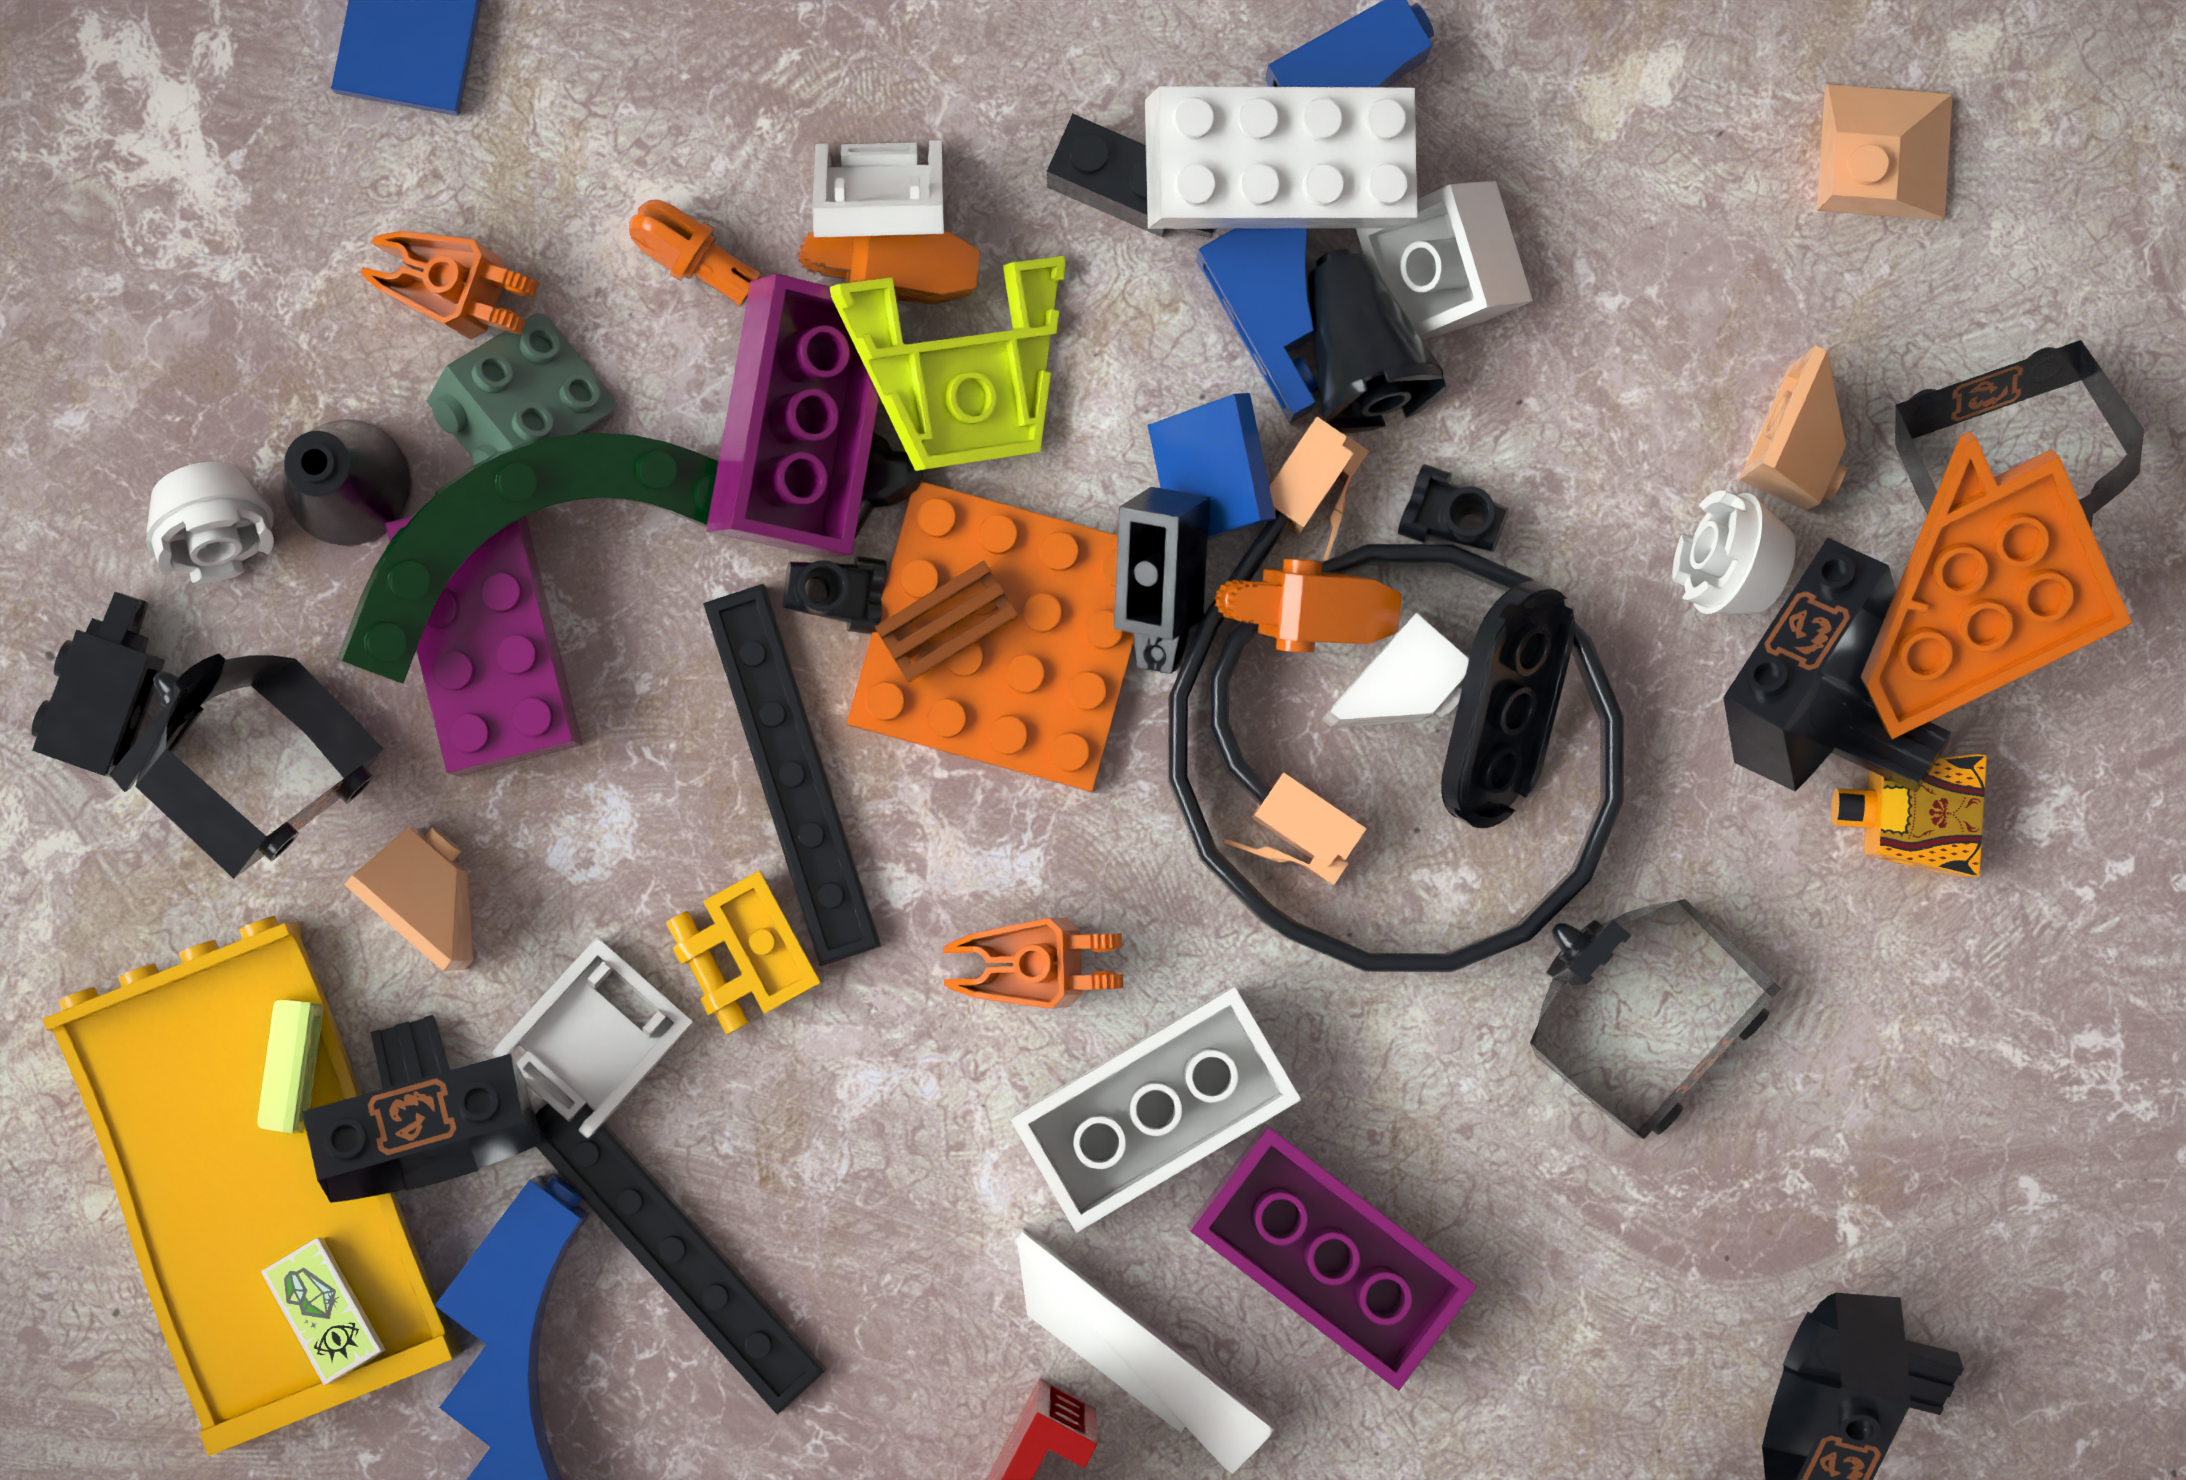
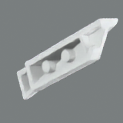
M1025 1229L1021 1230L1017 1236V1245L1027 1315L1181 1433L1187 1427L1217 1461L1231 1474H1234L1273 1433L1275 1429L1271 1420L1219 1381L1218 1377Z

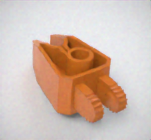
M408 231L386 233L373 237L371 242L373 245L390 255L402 258V263L410 267L401 266L393 273L362 267L360 272L362 276L383 293L470 340L487 332L489 326L519 335L522 333L526 320L520 318L513 311L504 308L496 309V304L502 289L522 297H535L539 283L527 276L507 270L500 256L476 240Z
M809 231L808 236L803 238L804 243L800 245L801 250L797 253L800 256L798 262L802 263L801 268L807 269V273L810 271L815 275L819 272L821 276L845 279V283L893 277L896 301L938 304L971 295L972 290H975L977 285L980 250L949 231H944V234L814 237V232Z
M1284 558L1283 569L1264 568L1263 582L1240 580L1239 582L1233 580L1232 582L1226 581L1224 585L1220 584V589L1216 590L1217 595L1214 597L1216 599L1214 606L1218 607L1219 613H1223V617H1230V619L1245 623L1250 621V623L1259 624L1258 633L1277 638V650L1314 653L1315 642L1371 644L1398 633L1402 593L1374 579L1362 578L1352 574L1322 572L1323 561Z
M1044 918L972 933L945 945L943 953H978L984 958L985 963H1013V966L986 967L984 973L978 978L944 979V986L973 998L1049 1009L1070 1007L1082 995V990L1124 988L1123 974H1116L1114 971H1094L1091 975H1082L1081 949H1091L1093 952H1110L1116 948H1122V933L1080 935V929L1068 918Z

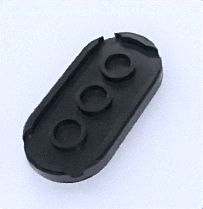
M1524 582L1504 593L1484 617L1473 641L1443 767L1441 794L1448 812L1475 828H1490L1507 820L1516 811L1509 806L1516 800L1518 795L1526 798L1532 792L1544 765L1573 648L1575 618L1573 609L1565 606L1564 601L1567 598L1560 591L1541 582Z

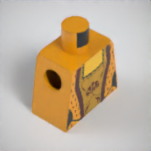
M1976 754L1938 758L1918 792L1869 770L1867 790L1835 788L1831 802L1832 825L1865 828L1864 853L1869 857L1954 878L1980 877L1987 755Z

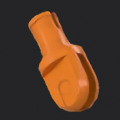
M657 199L648 200L638 208V214L630 219L629 233L633 242L644 253L670 269L671 276L682 281L684 277L691 279L694 275L735 302L734 304L738 307H741L747 298L750 282L759 279L762 275L760 271L754 270L715 244L714 242L717 237L713 235L714 227L705 221L700 224L665 201Z

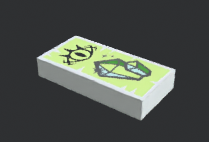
M323 1238L314 1239L261 1271L323 1385L333 1383L386 1351Z

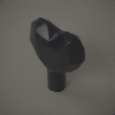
M873 432L854 539L857 538L874 508L893 506L905 500L918 489L924 476L923 470L915 471L906 451H893L888 441Z

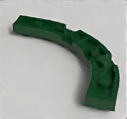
M589 433L560 435L527 442L479 462L439 488L434 493L435 496L413 516L405 527H401L391 539L374 566L362 592L337 660L404 684L430 614L453 574L467 557L502 528L532 512L551 505L580 499H623L665 510L707 528L718 461L661 440L626 434Z

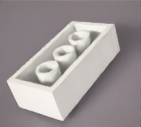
M1159 86L1145 99L1148 229L1400 228L1417 218L1415 88Z
M1231 986L1012 1115L1010 1120L1077 1233L1299 1102L1301 1098L1237 989Z

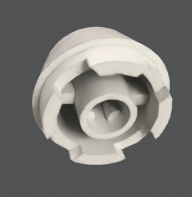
M222 462L195 463L167 474L153 488L145 544L148 552L156 558L158 567L163 575L167 576L174 570L189 573L193 584L219 582L243 574L245 570L242 561L258 551L264 552L267 555L271 552L274 545L271 530L274 523V514L237 467Z
M1724 490L1716 491L1707 496L1699 505L1707 514L1700 522L1694 536L1690 537L1682 533L1679 539L1673 562V582L1685 587L1686 593L1682 598L1692 602L1696 609L1703 614L1761 613L1777 600L1790 577L1796 553L1794 534L1787 525L1754 495L1750 493L1735 495Z

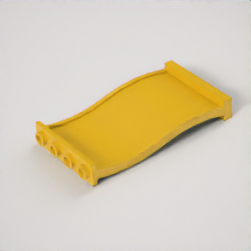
M271 916L240 928L239 932L242 940L220 949L216 940H210L185 949L178 953L182 963L159 972L156 963L122 974L118 977L122 987L103 995H98L96 987L68 995L58 1000L61 1008L60 1012L42 1018L46 1031H52L59 1044L95 1130L158 1323L181 1381L202 1426V1431L199 1434L208 1456L452 1360L463 1352L454 1328L450 1329L443 1312L435 1306L438 1300L409 1232L395 1192L330 1203L317 1181L306 1130H304V1133H285L258 1127L257 1119L273 1005L277 1000L321 1004V1008H324L310 1109L362 1095L340 1032L300 936L303 934L299 923H283L279 925L276 916ZM316 1238H323L386 1350L329 1385H323L261 1273L265 1268Z

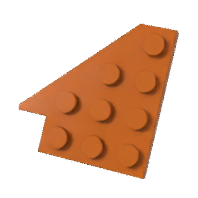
M1970 431L1960 435L1861 675L1885 730L1892 739L2132 624L2060 456L2054 450L2050 449L1994 477L1977 438Z

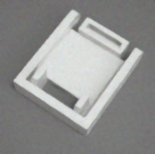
M942 140L929 141L928 165H918L917 142L841 144V167H831L828 143L815 144L812 201L814 237L944 234Z
M596 937L492 1051V1054L495 1057L510 1053L512 1055L519 1045L527 1052L516 1064L525 1077L526 1084L568 1122L586 1104L594 1110L584 1120L578 1130L589 1139L688 1031L693 1021ZM611 973H614L657 1011L643 1027V1031L596 991Z

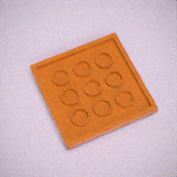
M921 481L918 489L910 495L881 598L882 612L880 623L985 560L1008 601L1018 614V617L910 683L906 680L878 632H872L846 724L1092 793L1134 642V633L1114 629L1118 535ZM980 580L893 634L899 642L986 588ZM992 601L908 652L906 655L910 662L913 664L999 611L997 606Z

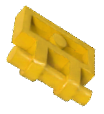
M761 870L703 901L715 923L712 926L699 932L688 911L666 922L669 931L677 943L672 950L681 965L687 963L704 993V996L700 998L708 1016L713 1013L716 1015L726 1035L749 1023L737 1000L749 993H753L763 1013L766 1014L822 983ZM723 942L726 943L742 975L728 983L710 952L711 949Z

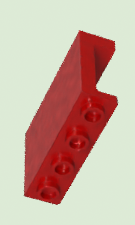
M1039 1378L986 1480H1032L1048 1449L1085 1468L1098 1445L1096 1408Z

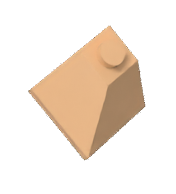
M1827 84L1824 94L1817 211L1943 220L1946 207L1953 94Z
M1815 345L1788 367L1739 477L1740 481L1806 511L1819 505L1823 498L1831 501L1836 495L1847 470V466L1839 463L1846 447V441L1827 350Z
M408 827L356 871L344 884L442 971L466 970L473 962L468 870L455 860L462 851L436 828L432 827L425 834L421 829Z

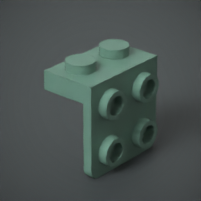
M536 313L524 319L526 322L520 335L504 331L448 364L426 401L432 408L433 415L443 430L456 437L472 457L474 465L497 453L527 442L560 435L583 434L607 419L616 407V401L611 393L552 321L544 314Z

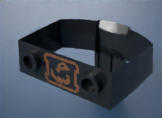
M2082 340L2059 348L2047 347L2040 349L2025 360L1939 390H1922L1913 395L1909 400L1895 405V446L1927 515L1936 496L1937 489L1912 440L1914 438L2081 380L2127 453L2115 468L2095 483L2089 495L2079 499L2092 530L2093 514L2121 493L2139 475L2144 428Z
M1827 537L1723 697L1735 764L1796 792L1825 759L1833 753L1918 792L1947 746L1951 732L1931 722H1927L1892 739L1885 730L1861 678L1896 592L1888 564Z
M218 653L194 664L180 677L165 671L155 675L153 681L156 690L162 698L159 706L163 710L109 774L124 792L131 789L137 780L135 787L223 870L235 879L262 857L266 856L270 861L279 857L298 837L299 829L340 798L346 804L355 799L372 781L374 776L368 769L384 748L297 659L274 655H249L225 659ZM252 686L301 729L344 778L268 836L261 832L173 754L204 710L201 707L202 704L220 694Z
M1686 899L1645 906L1626 912L1603 924L1593 920L1582 930L1566 923H1558L1554 926L1552 934L1561 951L1546 972L1553 979L1543 1001L1538 1025L1530 1044L1535 1056L1632 1137L1645 1139L1651 1131L1657 1135L1661 1134L1677 1119L1684 1108L1679 1103L1680 1099L1738 1036L1744 1041L1759 1029L1770 1014L1764 1007L1781 988ZM1678 902L1765 992L1635 1133L1586 1095L1535 1048L1537 1032L1549 1005L1567 982L1571 985H1587L1594 978L1591 974L1599 965L1605 966L1614 956L1612 951L1620 942H1627L1631 935L1622 926L1660 907Z
M434 1015L424 1017V1019L410 1023L409 1021L395 1025V1027L381 1031L379 1029L370 1032L383 1089L302 1111L317 1181L330 1203L372 1197L405 1189L408 1191L479 1171V1168L502 1161L543 1143L525 1077L511 1053L450 1070Z
M1838 1292L1828 1295L1817 1305L1812 1313L1807 1312L1785 1357L1783 1373L1774 1397L1762 1444L1765 1480H1873L1909 1408L1941 1415L1947 1397L1951 1396L1955 1388L1954 1384L1964 1370L1959 1353L1906 1340L1901 1297Z

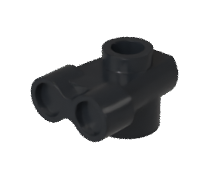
M1423 464L1417 476L1411 498L1400 520L1398 534L1424 544L1428 541L1429 537L1494 552L1506 523L1509 508L1494 502L1489 494L1480 488L1473 486L1461 487L1450 482L1452 473ZM1468 514H1477L1484 520L1482 526L1473 530H1464L1459 526L1461 519Z
M857 556L854 564H838L827 560L789 562L786 570L783 608L846 622L848 632L863 634L877 632L875 626L880 624L881 598L886 578V560ZM818 579L825 584L827 593L823 601L814 602L808 598L805 592V585L808 580Z

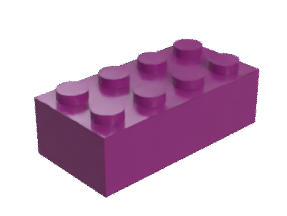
M778 273L750 282L706 532L820 557L852 555L879 395L831 298L830 286Z
M413 516L385 523L389 542L401 527H405ZM524 516L488 538L467 557L453 574L436 601L416 650L446 773L459 777L583 745L527 518Z
M1265 1123L1187 1225L1190 1232L1398 1391L1477 1288V1285Z

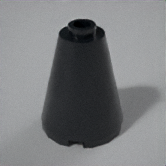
M1347 248L1337 249L1321 256L1316 262L1317 267L1308 276L1321 411L1326 422L1341 433L1352 434L1371 431L1386 426L1383 414L1402 408L1405 418H1408L1434 403L1446 391L1443 369L1368 257L1364 254L1352 253V250Z
M358 420L331 421L300 435L288 447L284 459L283 473L285 501L296 522L313 537L330 544L351 547L377 540L387 533L385 523L401 518L402 515L400 514L405 507L408 496H410L412 486L408 461L394 439L380 428Z

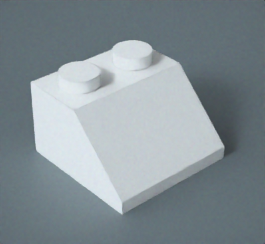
M1496 180L1449 184L1417 199V218L1400 228H1356L1363 254L1368 257L1423 340L1488 321L1533 301Z
M1415 613L1324 715L1322 720L1330 727L1420 722L1433 713L1442 718L1446 713L1449 714L1459 703L1469 658L1419 614Z

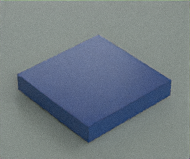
M349 0L331 89L335 94L459 116L482 0Z
M1250 393L1232 394L1148 424L1160 488L1210 497L1208 540L1276 519Z

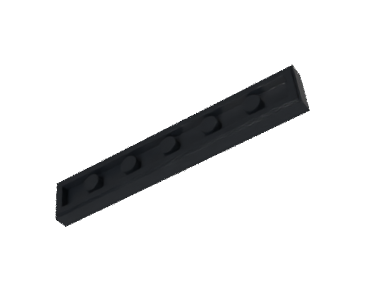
M763 583L703 603L819 965L824 966L882 947L766 586Z
M548 1103L535 1114L543 1141L542 1144L536 1146L537 1149L573 1189L583 1196V1200L778 1415L826 1371L825 1366L605 1122L589 1139L578 1131L584 1120L594 1110L586 1104L568 1122Z

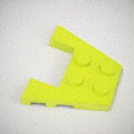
M1064 256L1018 261L1003 265L1012 330L921 343H903L893 277L843 283L830 287L831 298L915 471L1041 451L1051 372L1046 371L1050 337L1057 333L1059 311L1054 310L1058 281L1064 280L1066 266Z

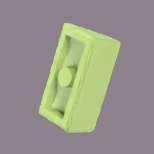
M277 1000L273 1005L257 1119L258 1127L261 1129L285 1133H304V1130H306L302 1111L309 1110L311 1104L324 1008H321V1004Z

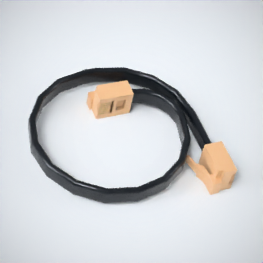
M1319 417L1315 418L1269 486L1276 519L1265 524L1227 580L1230 582L1233 580L1239 582L1240 580L1251 581L1286 528L1299 536L1340 477L1346 482L1328 520L1331 533L1322 558V572L1350 574L1367 566L1448 567L1505 592L1518 584L1534 581L1529 576L1453 544H1366L1328 560L1346 507L1345 492L1351 478L1368 455L1369 450L1351 438H1347V436ZM1216 599L1213 600L1202 616L1168 697V783L1199 860L1259 921L1288 940L1364 972H1454L1532 940L1592 880L1624 803V716L1592 638L1575 622V638L1571 653L1600 721V801L1571 870L1516 925L1447 953H1369L1301 924L1272 905L1216 848L1188 779V698L1217 629L1226 618L1223 617V613L1218 612V607L1214 606ZM1250 621L1249 623L1241 622L1228 635L1209 680V729L1226 771L1259 804L1251 819L1309 857L1310 861L1307 864L1268 846L1256 849L1227 839L1222 844L1277 863H1294L1307 869L1330 886H1333L1348 866V863L1343 860L1347 859L1366 831V828L1284 772L1271 787L1244 760L1229 723V682L1244 647L1258 634L1259 624L1250 623Z

